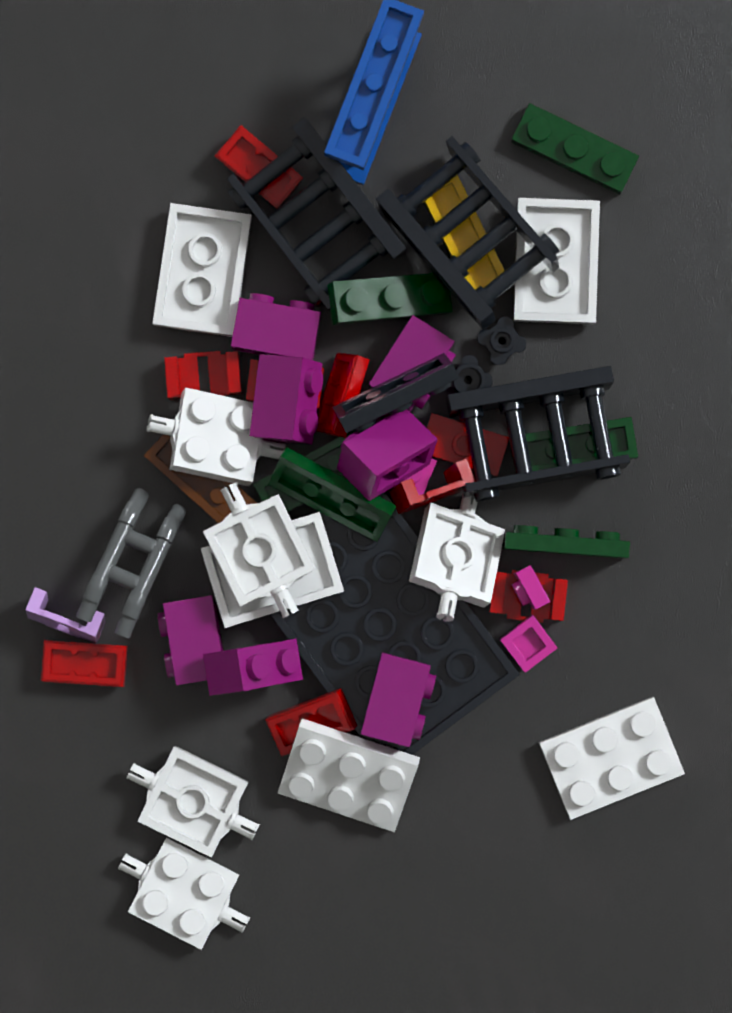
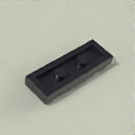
M442 353L334 406L333 410L346 433L352 430L355 432L363 431L374 425L376 418L389 412H402L413 405V400L427 393L435 395L445 391L450 387V382L458 379L459 376L453 363L445 353Z

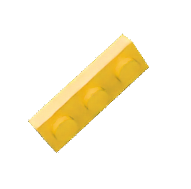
M456 175L424 203L435 224L467 198L468 195L459 176ZM474 212L442 240L450 256L455 255L458 257L484 236L486 231L477 213ZM491 250L468 269L469 275L465 279L474 289L479 286L484 288L505 271L495 250Z

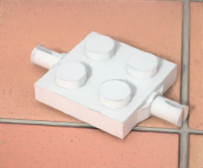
M186 387L181 392L179 411L173 420L150 414L147 423V432L170 436L172 446L170 470L244 486H250L253 483L255 465L259 456L279 460L286 449V444L284 443L281 444L249 436L253 402Z
M233 483L229 487L236 501L233 500L227 487L220 490L231 513L221 523L203 532L239 606L241 607L259 597L273 596L282 614V618H285L290 614L283 602L284 599L292 614L299 611L288 588L296 579L316 569L279 494L261 503L246 505L237 487V483Z
M463 491L460 509H448L434 503H430L425 508L409 582L432 589L441 595L436 617L440 620L444 618L443 621L447 622L454 620L457 600H463L483 608L491 603L505 529L489 524L476 515L478 502L475 501L474 496L464 497Z
M177 746L173 747L166 764L156 774L136 765V763L132 765L126 779L148 788L147 801L138 822L211 858L221 838L230 829L253 840L260 824L238 815L239 801L248 781Z
M167 837L157 856L148 865L129 856L127 853L123 857V861L135 866L136 869L121 862L118 870H122L139 879L138 893L128 910L129 913L202 950L210 932L220 922L243 933L246 926L233 920L232 917L245 924L248 923L250 917L228 907L230 893L239 874Z

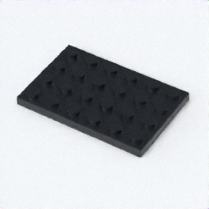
M385 492L379 495V497L391 502ZM396 508L378 542L322 513L321 517L344 592L296 606L299 611L293 614L290 609H287L290 615L282 618L280 611L270 615L289 640L297 639L300 656L326 691L329 693L340 688L342 689L358 725L355 730L361 738L413 755L520 674L466 601L457 600L454 620L450 622L443 621L444 618L440 620L436 617L441 595L432 589L409 582L418 537L402 515H398ZM382 652L431 665L429 674L436 675L431 699L422 698L418 713L426 716L420 740L412 738L410 747L361 735Z

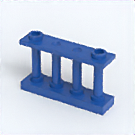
M383 0L324 152V156L339 161L353 180L363 186L422 36L417 31L423 19L424 11L397 0Z

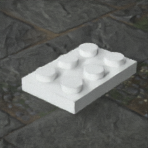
M518 198L517 211L538 236H541L543 233L547 234L560 252L556 255L559 268L554 273L542 261L514 284L513 322L595 325L600 201ZM517 231L515 262L531 249Z
M170 203L152 323L154 326L228 337L233 336L252 222L251 214Z
M320 512L292 520L316 569L296 579L288 588L295 605L299 606L344 592ZM211 547L200 548L225 628L280 611L273 596L259 597L240 607ZM284 599L283 602H284L286 608L289 609V607H288V605H287V603H286V601H285V599Z
M654 697L647 698L539 742L570 820L685 774Z
M302 718L278 794L395 832L417 771L420 757Z

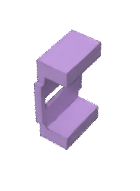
M36 587L34 588L25 609L29 619L92 643L98 642L106 622L104 613L96 611L92 622H87V625L83 626L78 622L46 611L45 608L49 600L47 592Z

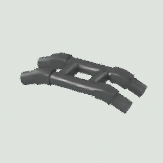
M140 488L135 489L131 498L127 501L100 562L89 581L76 614L77 618L92 622L109 581L127 588L131 592L114 633L130 639L146 598L187 512L179 504L172 505L156 535V539L134 531L133 529L149 498L148 493ZM125 545L148 554L139 576L116 566Z

